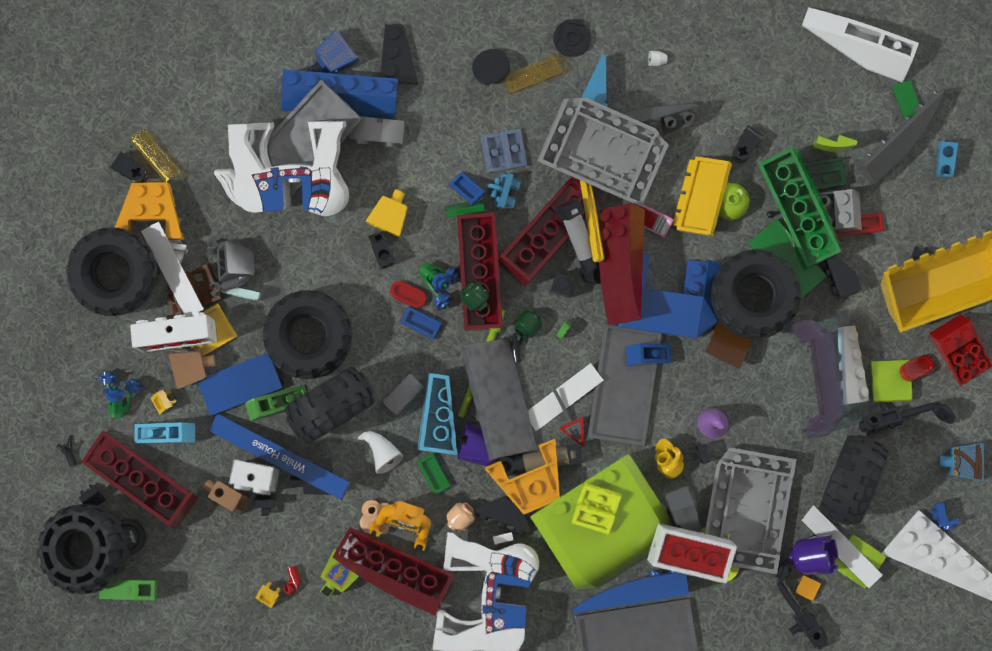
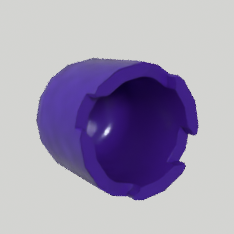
M467 423L462 436L466 440L459 447L457 459L483 466L494 464L497 459L489 460L481 426Z
M832 535L806 537L795 542L793 551L790 552V561L794 563L797 571L806 575L834 574L837 572L838 565H835V558L838 557L836 540H831Z

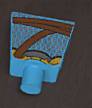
M984 444L949 448V456L938 457V466L949 467V475L982 481L984 480Z

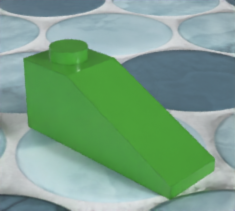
M305 385L260 396L245 402L250 421L285 411V407L307 392Z

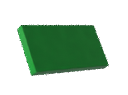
M775 219L748 243L752 250L763 249L764 251L774 252L791 264L800 281L801 298L827 277L817 264L806 267L792 235L778 219Z

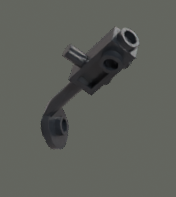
M881 402L879 405L882 411L862 417L859 427L861 432H866L867 435L877 434L880 431L903 425L904 418L931 410L939 420L948 424H952L956 417L949 406L938 402L924 404L901 412L898 407L889 409L887 402Z
M786 558L783 563H779L775 577L777 578L776 584L782 596L795 612L792 617L797 624L792 626L789 631L792 635H795L802 630L812 645L820 650L828 644L826 641L828 638L824 634L826 632L816 623V618L812 613H809L805 607L803 609L800 608L783 584L784 579H788L791 568H789L790 560ZM815 632H818L817 638H813Z

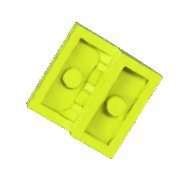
M583 483L571 523L609 534L621 494Z

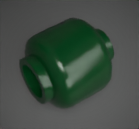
M470 282L461 290L460 299L469 310L477 309L481 311L488 305L486 301L489 298V294L480 283Z
M523 311L514 321V331L523 339L533 338L542 328L541 316L536 311Z

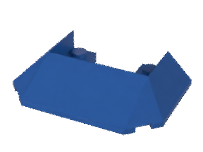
M643 253L641 320L618 324L621 328L698 338L718 323L711 303V287L717 271L722 266L721 264L708 260L707 263L688 260L683 294L646 289L650 254Z

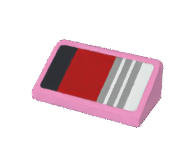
M643 204L641 208L645 209L644 228L665 238L673 219Z

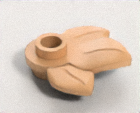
M368 500L362 505L363 516L360 520V527L365 534L369 533L370 523L376 521L375 519L384 505L390 504H379L375 500ZM370 507L375 508V511L373 513L368 512V509ZM381 524V534H387L390 526Z

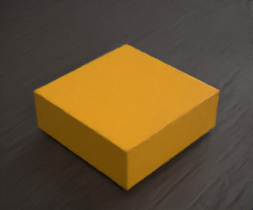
M803 575L795 593L813 601L821 584Z

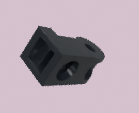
M383 231L368 236L381 270L397 264Z

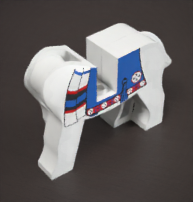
M346 121L308 122L314 163H290L274 167L271 165L267 152L268 140L274 129V122L229 124V155L235 171L230 168L216 169L214 175L222 184L228 197L235 204L249 212L276 211L290 208V182L302 181L304 210L321 216L336 214L345 208L349 200L348 187L336 168L340 153V139L346 128Z
M448 532L443 570L487 571L482 592V618L472 621L460 620L451 616L445 610L440 609L437 614L433 650L519 651L525 635L526 606L495 602V599L500 598L501 587H497V583L529 587L539 568L537 553L525 544H514L494 551L477 543L464 541L454 533Z

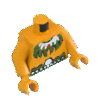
M397 501L390 505H384L375 519L376 521L370 523L369 533L371 534L372 531L376 530V536H380L381 524L419 535L415 540L414 548L416 549V546L419 544L423 546L422 551H424L431 521L424 515L425 509Z

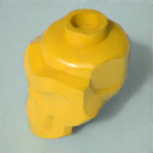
M660 439L655 447L657 469L668 479L676 478L683 471L684 456L678 447H674L666 439Z

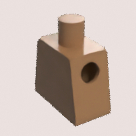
M201 348L172 349L168 354L177 389L206 378V368L216 366L215 356L203 357Z
M208 479L203 486V490L210 493L208 498L242 515L251 499L221 481L215 483Z

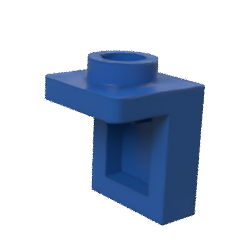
M944 503L933 504L934 508L931 509L933 520H937L938 527L948 530L955 528V524L960 523L959 519L948 521Z

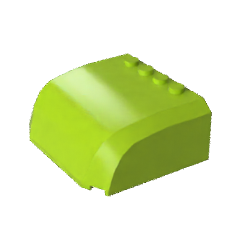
M630 454L620 458L530 516L576 590L599 588L649 555L658 523L673 526L669 516ZM583 483L621 494L609 534L571 523Z

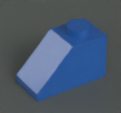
M639 343L626 346L627 366L672 363L670 344Z

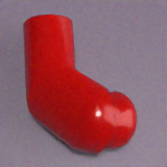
M296 565L287 568L290 579L283 588L284 593L287 595L294 594L301 584Z

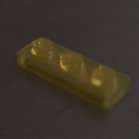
M556 55L509 73L504 81L511 95L563 74Z
M145 129L132 135L129 139L164 182H169L181 173Z

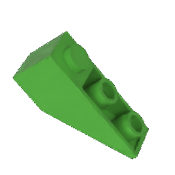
M116 580L111 586L99 591V599L157 600L158 580Z

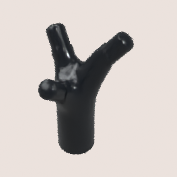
M516 333L513 334V342L510 340L509 342L514 362H521L520 347L524 339L520 338L518 340Z
M69 435L67 445L56 446V448L64 453L70 467L77 464L72 452V435Z

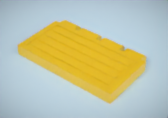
M696 156L695 160H689L686 173L691 174V176H685L681 191L686 192V195L680 194L677 210H681V213L675 212L672 226H676L677 230L681 232L713 237L732 166L731 162Z

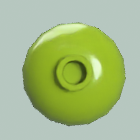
M727 183L719 218L726 221H735L746 214L749 209L750 199L744 187L736 183Z

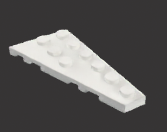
M920 510L912 516L881 552L885 556L992 601V574Z

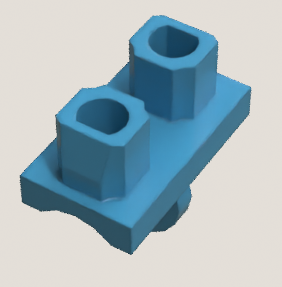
M502 174L501 179L495 178L494 184H488L487 188L492 190L490 196L495 198L493 207H514L516 200L514 197L508 196L510 189L518 191L521 181L513 178V174Z

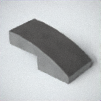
M409 374L383 401L382 405L396 417L424 386Z

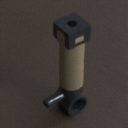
M580 444L556 448L557 467L583 463ZM541 451L520 455L515 454L502 457L497 461H501V463L504 461L509 462L511 469L506 472L507 476L523 474L546 464Z

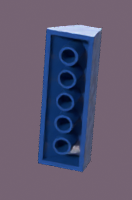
M283 69L282 111L292 112L316 84L323 80L360 117L395 120L398 79Z

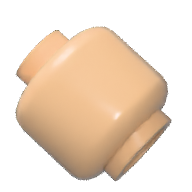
M465 502L456 503L446 515L448 526L454 531H465L475 520L474 509Z

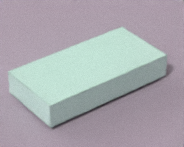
M241 288L227 291L221 290L224 294L259 301L261 297L260 292Z

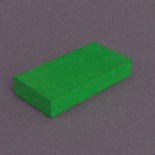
M909 80L892 86L904 119L907 116L911 119L915 115L913 111L920 105L912 83Z
M482 199L473 206L469 202L445 206L447 218L485 211Z
M434 453L416 461L434 495L451 487Z

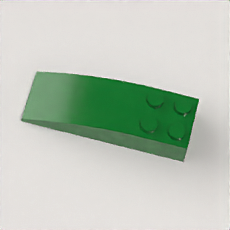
M791 147L759 163L758 165L806 267H811L842 252L826 208L798 147Z

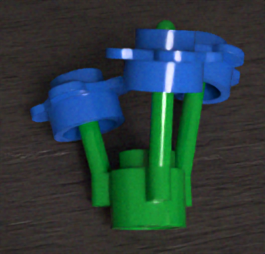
M426 262L419 269V275L423 277L422 281L429 286L437 297L434 300L437 307L436 310H444L451 305L452 296L446 293L440 295L439 291L447 290L450 284L457 283L460 277V268L449 267L446 271L436 264L431 265L429 262Z
M106 370L101 373L102 376H98V379H100L101 384H106L107 389L103 390V394L107 395L109 417L123 418L125 412H129L133 393L139 394L140 390L145 389V387L140 385L141 382L137 379L130 378L129 381H123L126 384L125 390L129 392L126 403L123 404L122 397L126 395V392L122 391L119 386H111L112 383H116L117 374L113 375V371Z

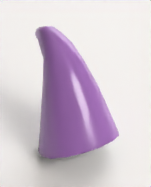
M714 407L706 408L698 416V427L705 436L717 439L727 432L728 420L721 410Z

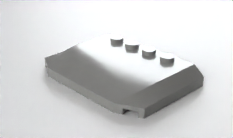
M585 97L566 98L561 103L537 161L642 207L668 148V143L664 141L655 128Z
M729 447L716 465L704 534L731 540L737 546L731 566L777 574L797 459Z

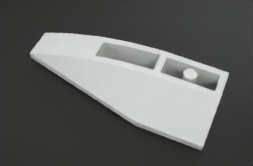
M808 8L802 23L804 28L866 70L899 82H903L919 44L868 24L813 8Z

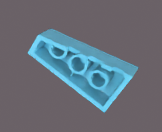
M427 374L417 450L458 455L450 381L447 375Z

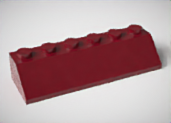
M496 213L457 215L462 289L470 282L480 283L489 294V298L486 301L488 305L481 311L477 309L471 311L463 303L464 330L470 332L503 328Z

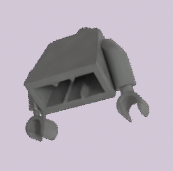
M215 240L208 242V247H213L207 249L208 254H217L219 282H222L220 285L217 282L210 284V289L217 288L216 291L211 292L213 297L219 296L223 289L227 291L244 285L254 274L261 273L262 264L254 262L253 251L247 249L238 241H222L220 244Z

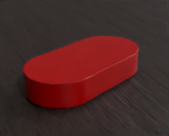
M396 281L391 285L390 293L394 299L413 308H421L425 305L427 297L421 289L403 281Z
M921 355L902 364L900 375L909 382L932 372L934 362L928 355Z

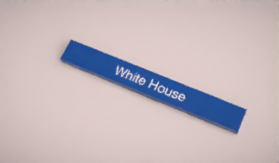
M219 414L216 415L208 430L340 500L343 499L351 484Z

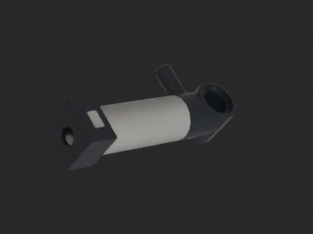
M569 200L554 209L559 221L564 222L582 268L581 276L583 281L588 284H601L599 262L593 261L589 233L581 215L584 213L579 200Z

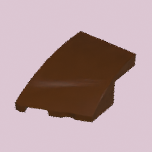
M205 264L191 272L184 271L203 308L224 299L222 292L216 297L211 295V292L216 291L217 288L210 289L209 286L211 283L217 282L210 264ZM202 272L203 281L196 282L193 275ZM169 285L167 298L169 315L167 320L174 319L176 315H184Z
M718 320L705 353L740 369L753 339H746L731 333Z

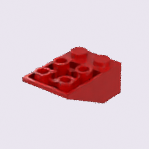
M959 314L929 333L936 349L960 386L992 367L972 322L964 315Z

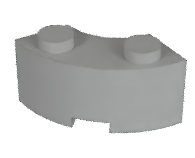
M361 117L363 121L349 135V139H356L358 144H368V141L383 142V146L395 147V143L403 144L405 121Z

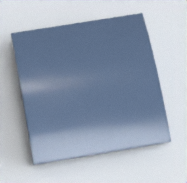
M521 129L506 130L501 133L481 136L487 174L528 166Z

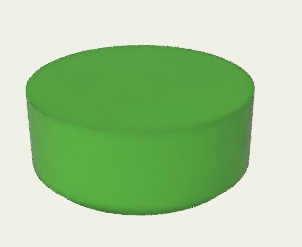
M565 320L556 335L558 338L563 339L572 325L571 322Z

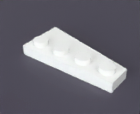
M856 326L838 328L839 353L842 354L839 370L842 371L843 381H840V389L843 390V398L840 399V405L870 401Z

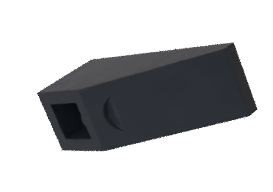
M837 254L824 260L826 266L823 268L824 273L832 281L833 285H830L834 296L837 295L838 299L862 290L856 272Z

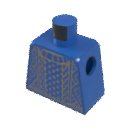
M335 29L315 50L319 60L312 64L311 67L315 72H322L327 68L330 73L335 74L357 63L359 59Z

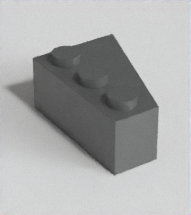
M686 486L666 494L667 511L673 526L702 533L694 492H689Z

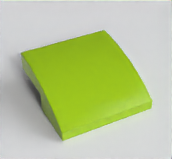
M841 135L834 141L818 136L813 142L811 149L830 153L851 151L858 141Z
M910 360L871 361L873 402L912 401V381H906L900 375L901 365Z
M851 534L848 540L878 570L886 556ZM838 557L835 558V565H838L837 571L866 589L867 586Z

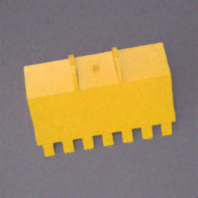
M992 231L983 233L980 238H976V236L968 238L964 244L960 242L952 244L950 249L945 250L944 247L938 249L933 255L929 256V253L921 255L919 260H907L902 266L898 267L896 264L888 267V270L883 273L880 285L889 314L896 323L900 333L992 300Z

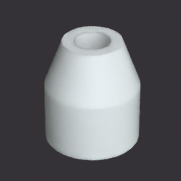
M649 51V66L667 64V54L660 51Z

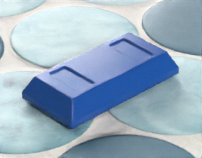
M461 172L449 184L472 206L486 193L464 172Z
M408 306L400 322L433 340L443 324Z

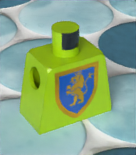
M337 549L333 550L320 576L326 581L320 591L329 598L335 589L343 593L359 577L333 558Z

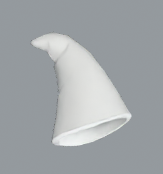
M368 431L363 432L358 437L359 440L368 442L372 449L376 474L388 472L401 462L403 454L382 435ZM392 459H394L392 464H387Z

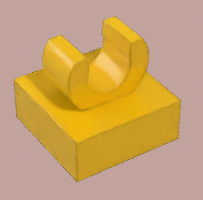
M161 390L150 398L159 415L169 410L176 403V399L169 401L167 398L172 393L171 390L166 392Z
M268 582L266 586L262 585L256 599L272 609L279 597L280 588L278 587L276 591H272L269 589L272 583Z

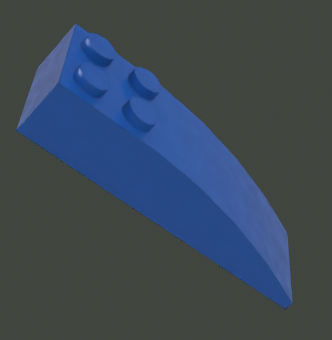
M668 569V573L661 574V571L648 572L649 576L626 581L607 588L585 599L571 609L573 613L689 595L687 577L684 573Z

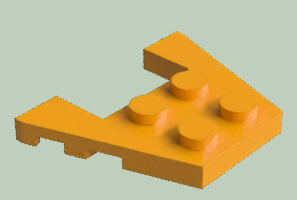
M168 182L131 183L115 228L131 231V221L166 220L165 235L167 239L184 240V235L179 225L180 220L175 209L176 205L171 185Z
M555 439L538 445L546 464L517 477L508 479L501 461L485 467L487 473L523 514L551 504L560 498Z

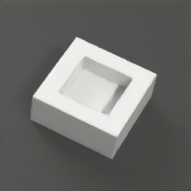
M512 532L493 536L494 544L512 541Z

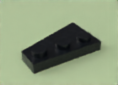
M385 24L380 77L398 79V83L418 84L404 26Z

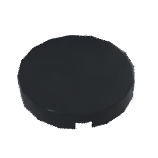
M568 19L556 27L553 34L555 48L567 57L582 55L588 49L591 42V34L583 22L576 19Z
M487 49L476 56L472 64V71L479 83L484 85L495 83L496 85L506 79L510 71L508 57L502 51Z

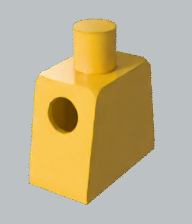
M395 189L391 199L382 196L368 216L366 223L400 238L408 210L406 205L401 204L405 193Z

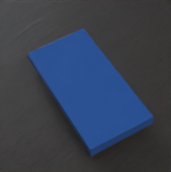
M267 353L197 381L210 416L283 388L274 363Z

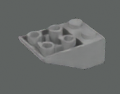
M848 189L819 193L835 232L862 230L860 193L858 191Z

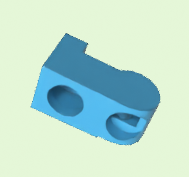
M940 141L937 148L936 176L952 178L958 143Z

